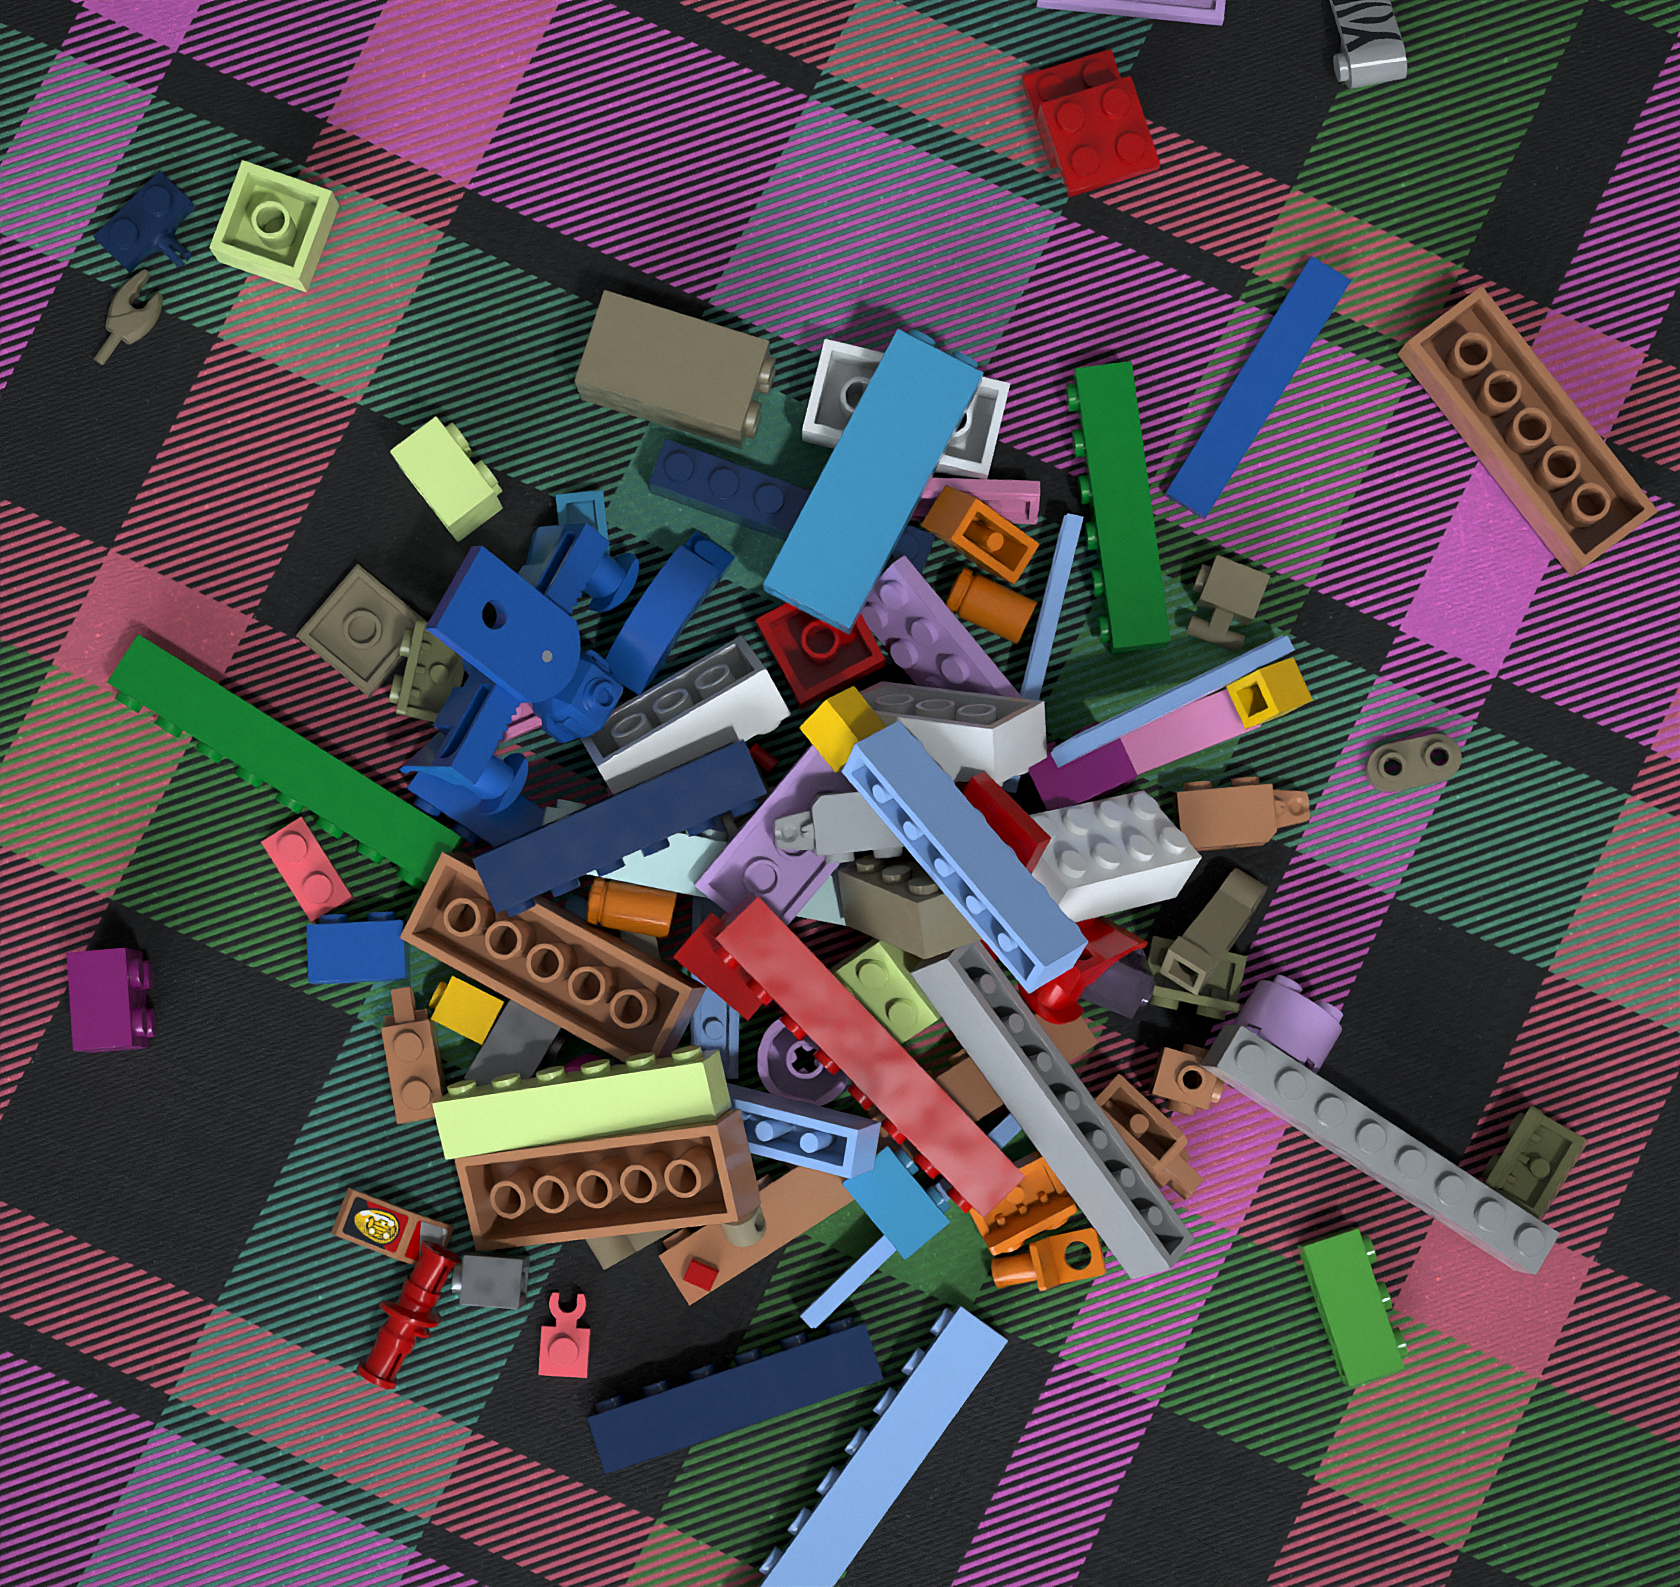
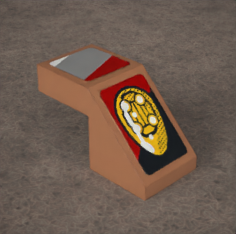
M348 1188L331 1234L394 1259L416 1265L422 1254L420 1251L422 1242L427 1240L447 1247L454 1226L406 1210L388 1200Z

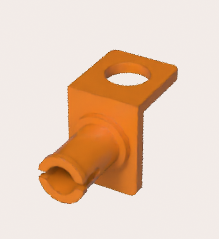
M1094 1227L1044 1237L1029 1244L1030 1252L1005 1258H994L991 1262L993 1279L998 1289L1037 1280L1039 1290L1045 1291L1059 1284L1101 1276L1107 1271L1099 1234ZM1074 1241L1085 1243L1091 1251L1092 1259L1090 1264L1084 1269L1073 1268L1066 1260V1249Z

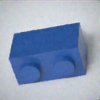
M396 912L367 913V922L348 923L347 914L319 916V924L306 925L309 983L319 985L411 980L410 945L400 938L407 922L396 920Z

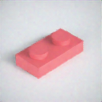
M302 816L261 842L311 923H316L319 921V916L328 915L354 899L346 883Z

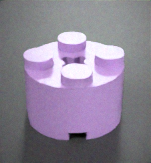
M1277 975L1273 982L1266 980L1258 981L1233 1025L1244 1026L1317 1074L1342 1032V1027L1339 1024L1343 1017L1342 1012L1327 1002L1319 1000L1317 1003H1314L1300 994L1302 991L1301 986L1285 976Z
M778 1019L764 1033L758 1048V1072L765 1088L770 1094L817 1106L831 1102L843 1092L850 1080L841 1070L833 1076L817 1059L814 1061L817 1067L814 1072L809 1073L805 1068L797 1071L793 1066V1063L798 1059L795 1051L803 1047L809 1052L813 1049L818 1050L819 1047L807 1035L799 1041Z

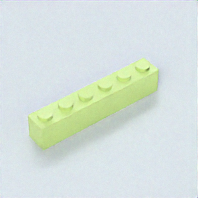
M699 1045L676 1049L671 1052L672 1057L656 1059L655 1053L648 1052L631 1056L626 1059V1064L614 1066L610 1065L608 1059H602L583 1064L580 1067L581 1071L566 1073L564 1066H557L538 1071L535 1078L521 1080L520 1073H511L492 1079V1084L477 1086L476 1080H466L449 1085L447 1087L448 1093L432 1103L445 1160L716 1120L732 1107L719 1049L702 1052Z

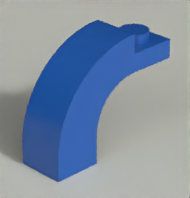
M697 531L684 546L680 545L675 550L630 614L605 659L609 663V672L621 684L638 695L647 688L664 666L674 644L695 611L730 569L735 557Z

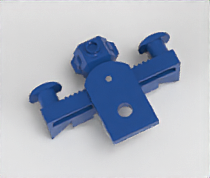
M587 523L538 527L533 532L526 565L521 567L518 574L483 546H472L425 628L462 657L464 670L469 677L463 687L453 688L436 718L433 726L440 732L399 770L404 774L410 771L423 772L454 785H463L481 799L477 806V811L486 815H492L508 808L516 800L526 782L528 761L525 755L517 752L506 756L502 760L493 753L498 745V740L503 739L502 732L508 731L507 724L512 723L511 716L517 715L516 708L521 703H529L533 713L542 720V730L559 743H566L576 738L590 737L602 730L623 693V686L609 672V663L595 651L588 649L580 652V634L577 621L568 614L573 613L572 606L578 605L577 598L582 597L581 590L593 598L588 606L589 610L603 613L620 605L627 598L637 580L639 561L635 554L625 553L615 559L605 552L610 542ZM487 602H490L495 607L497 619L492 628H488L482 619V611Z

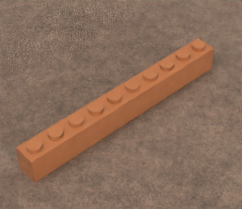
M1030 1006L1028 1007L1067 1062H1070L1098 1044L1081 1016L1072 1023L1056 1025L1045 1021ZM964 1048L947 1059L952 1066L947 1071L935 1077L931 1070L926 1072L974 1123L1004 1104ZM875 1106L866 1111L872 1120L882 1122L886 1118ZM880 1126L876 1154L886 1146L893 1153L901 1147L914 1162L912 1158L918 1153L917 1149L907 1139L899 1145ZM785 1162L789 1172L773 1181L770 1175L767 1174L757 1180L762 1203L760 1206L767 1228L764 1236L757 1243L746 1247L731 1244L727 1240L721 1224L705 1225L694 1233H691L689 1228L686 1227L662 1241L667 1250L661 1253L659 1258L690 1306L855 1200L842 1185V1182L847 1178ZM692 1258L719 1269L710 1292L683 1280Z

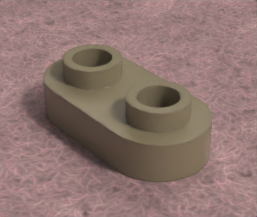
M1431 734L1385 744L1375 749L1368 756L1365 763V775L1371 786L1384 793H1393L1435 784L1451 778L1458 771L1462 759L1461 751L1452 738L1443 734ZM1433 749H1439L1445 754L1446 760L1442 766H1437L1431 762L1430 753ZM1393 759L1398 763L1399 773L1396 776H1390L1384 771L1385 760Z

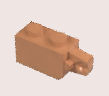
M1259 777L1231 779V787L1212 789V781L1184 783V791L1176 792L1172 796L1175 826L1186 835L1189 843L1196 851L1263 846L1274 836L1277 829L1310 820L1307 792L1273 790L1272 784L1260 785Z
M412 986L391 989L394 1015L384 1016L385 1027L381 1028L397 1124L434 1119L435 1113L432 1103L447 1094L435 1022L430 1020L428 1009L417 1010Z
M1118 1074L1095 1099L1096 1103L1155 1185L1160 1189L1167 1185L1184 1200L1187 1199L1204 1180L1187 1163L1191 1158L1184 1149L1188 1144L1187 1138L1179 1128L1125 1078Z

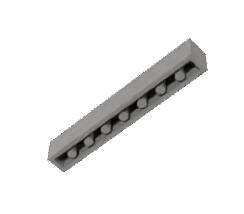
M979 940L934 957L923 959L910 972L911 976L1129 1277L1136 1279L1171 1269L1194 1241V1237Z
M1224 1025L1200 1065L1514 1271L1536 1275L1560 1235L1556 1230L1242 1025Z

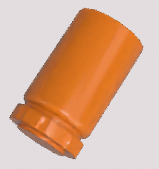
M964 568L962 573L958 574L945 602L947 603L946 606L953 614L958 612L957 614L960 618L1012 643L1018 644L1038 602L982 575L977 574L974 576L972 575V570Z
M596 877L594 884L592 883L588 898L586 910L587 924L597 926L599 922L603 927L668 939L677 892L615 880L606 882V878Z

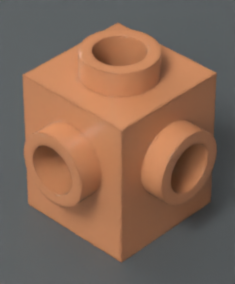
M1189 1044L1183 1045L1182 1052L1163 1047L1160 1048L1148 1094L1168 1100L1166 1109L1194 1117L1196 1108L1208 1110L1210 1102H1219L1225 1082L1200 1066L1209 1050ZM1187 1071L1191 1072L1195 1078V1084L1191 1089H1188L1183 1083V1076Z

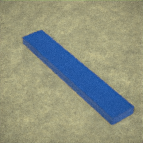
M1313 256L1310 257L1164 496L1205 520L1352 281L1351 279Z

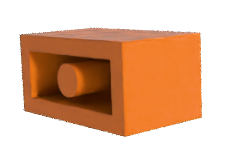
M945 485L921 524L923 528L984 571L1014 585L1040 545L977 498Z

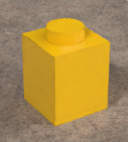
M1294 657L1258 669L1226 686L1245 730L1281 717L1313 701Z
M853 686L826 699L799 728L833 771L837 773L843 770L855 743L887 726Z
M452 976L448 984L443 981L439 983L428 1007L435 1010L431 1020L483 1045L508 1003Z

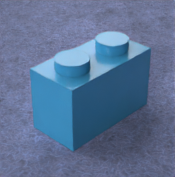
M886 1146L876 1154L873 1170L851 1179L847 1178L842 1182V1185L904 1260H906L950 1223L944 1213L951 1207L933 1185L927 1190H923L913 1178V1175L919 1171V1168L901 1147L893 1153Z

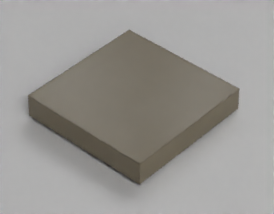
M357 564L298 632L296 637L371 698L405 658L399 655L405 627L415 629L417 619L426 620Z

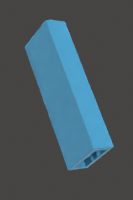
M897 329L763 583L765 592L850 635L979 389L984 372L977 369L978 363L969 356L957 351H953L950 356L935 348L936 342L932 338L914 329H910L908 334Z

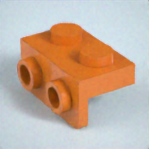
M1038 1150L1013 1162L1026 1177L984 1218L973 1208L969 1210L992 1255H997L1001 1252H1012L1020 1248L1026 1242V1239L1043 1230H1052L1062 1226L1071 1215L1078 1212L1066 1188Z

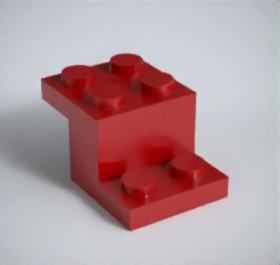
M1112 49L1022 76L1021 82L1050 168L1059 167L1068 197L1159 169L1160 161L1131 76L1121 78Z

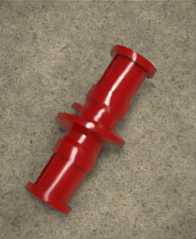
M427 1240L423 1241L420 1245L422 1254L411 1275L406 1277L397 1302L381 1300L379 1307L389 1317L381 1325L376 1335L377 1340L366 1361L359 1362L356 1368L358 1374L372 1384L385 1389H395L398 1384L396 1375L407 1354H411L416 1344V1337L429 1338L431 1336L429 1328L438 1327L442 1320L440 1313L434 1306L441 1296V1289L452 1268H454L455 1263H461V1258L440 1244Z

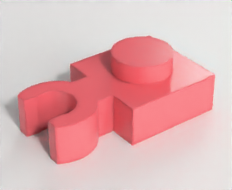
M553 1292L550 1297L549 1308L552 1315L556 1318V1326H542L538 1375L587 1378L591 1328L577 1327L578 1319L584 1314L587 1307L586 1295L579 1293L576 1309L572 1312H566L559 1305L560 1292Z

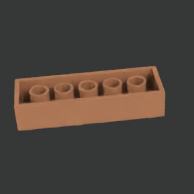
M1480 286L1408 340L1399 351L1398 356L1571 577L1658 512L1657 508L1483 286Z
M462 852L441 853L400 936L402 940L625 1063L626 1059L631 1056L648 1052L655 1053L656 1059L672 1057L671 1052L678 1046L707 988L706 985L600 927L587 924V920L541 895L533 897L536 906L512 917L508 916L506 910L496 913L472 858Z
M740 1108L727 1110L718 1119L712 1121L454 1158L476 1252L738 1222L762 1204Z

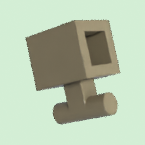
M1216 555L1210 566L1202 564L1192 587L1193 591L1200 593L1195 606L1210 611L1213 614L1210 622L1192 615L1185 633L1239 654L1246 636L1229 630L1230 623L1233 620L1248 626L1253 621L1270 575Z

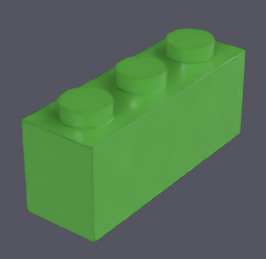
M1350 1227L1298 1244L1297 1247L1342 1383L1351 1387L1405 1369L1401 1357L1408 1355L1406 1343L1399 1327L1391 1328L1386 1310L1392 1309V1302L1384 1281L1376 1282L1371 1264L1377 1262V1257L1368 1234L1361 1236L1359 1228Z

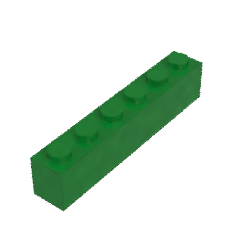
M1132 361L1075 368L1072 383H1065V393L1068 411L1077 412L1079 429H1072V445L1075 458L1083 457L1085 475L1078 476V488L1081 504L1089 503L1091 522L1084 523L1087 549L1088 551L1096 550L1098 568L1091 569V583L1094 597L1102 596L1104 615L1097 616L1100 643L1109 644L1110 655L1166 648L1171 639Z

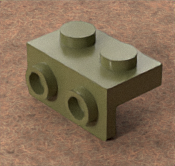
M417 619L415 629L405 627L399 655L408 657L404 676L394 675L389 702L398 704L396 714L435 722L453 688L461 687L465 670L462 664V657L425 628L428 624L426 621Z
M1157 936L1151 937L1140 992L1151 994L1149 1004L1177 1010L1179 1001L1198 1005L1196 1014L1225 1020L1226 1011L1238 1013L1240 1004L1237 1002L1247 956L1228 952L1196 996L1160 973L1168 949L1175 940ZM1179 962L1181 970L1191 976L1199 975V973Z
M1531 1106L1526 1115L1519 1113L1515 1117L1506 1135L1510 1139L1507 1147L1501 1156L1498 1154L1492 1156L1483 1171L1482 1179L1486 1181L1485 1185L1542 1221L1588 1141L1586 1138L1546 1117L1540 1109Z

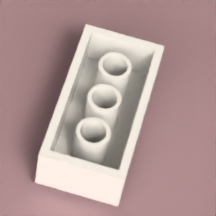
M824 340L802 428V441L835 449L885 353L833 340ZM986 377L982 378L979 389L935 471L936 474L957 479L987 480L1010 383Z
M739 636L612 711L602 730L590 737L580 739L611 792L615 794L737 739L747 741L757 734L771 732L779 726L781 720L791 715L764 665L744 638Z
M883 681L859 692L887 727L900 720L907 730L921 741L925 751L944 772L951 776L954 783L959 781L969 782L971 777L985 771L1002 787L1004 781L1015 775L1027 773L1029 767L1047 758L1044 701Z
M1144 790L1029 815L1051 837L1032 876L1045 886L1050 897L1067 917L1074 922L1175 898L1202 858L1189 843L1186 835L1176 828L1159 808L1158 803Z

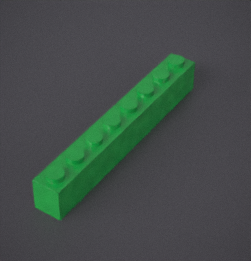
M139 634L107 681L108 684L119 690L114 699L137 713L140 712L143 706L147 707L159 715L154 724L178 739L183 731L198 739L199 742L195 746V750L218 764L223 756L239 765L234 774L259 789L262 783L266 782L279 790V793L275 800L297 814L301 812L303 807H306L320 817L315 823L316 826L337 839H340L344 832L360 841L355 850L380 865L385 857L397 864L400 868L396 876L418 890L422 888L424 883L428 882L441 853L459 852L466 842L460 835Z

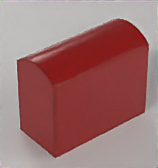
M757 743L749 751L754 763L758 762V766L767 774H770L778 765L779 761Z
M692 1258L683 1280L710 1292L719 1269Z

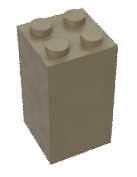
M604 290L575 383L580 398L583 401L742 450L746 437L755 439L762 417V412H760L762 403L758 402L760 393L769 395L776 373V368L774 367L776 358L770 356L768 340Z

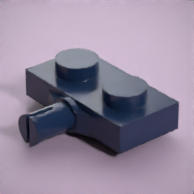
M159 171L93 238L129 273L146 257L159 250L179 268L185 265V263L173 250H176L187 262L192 254L174 236L180 223L196 206Z

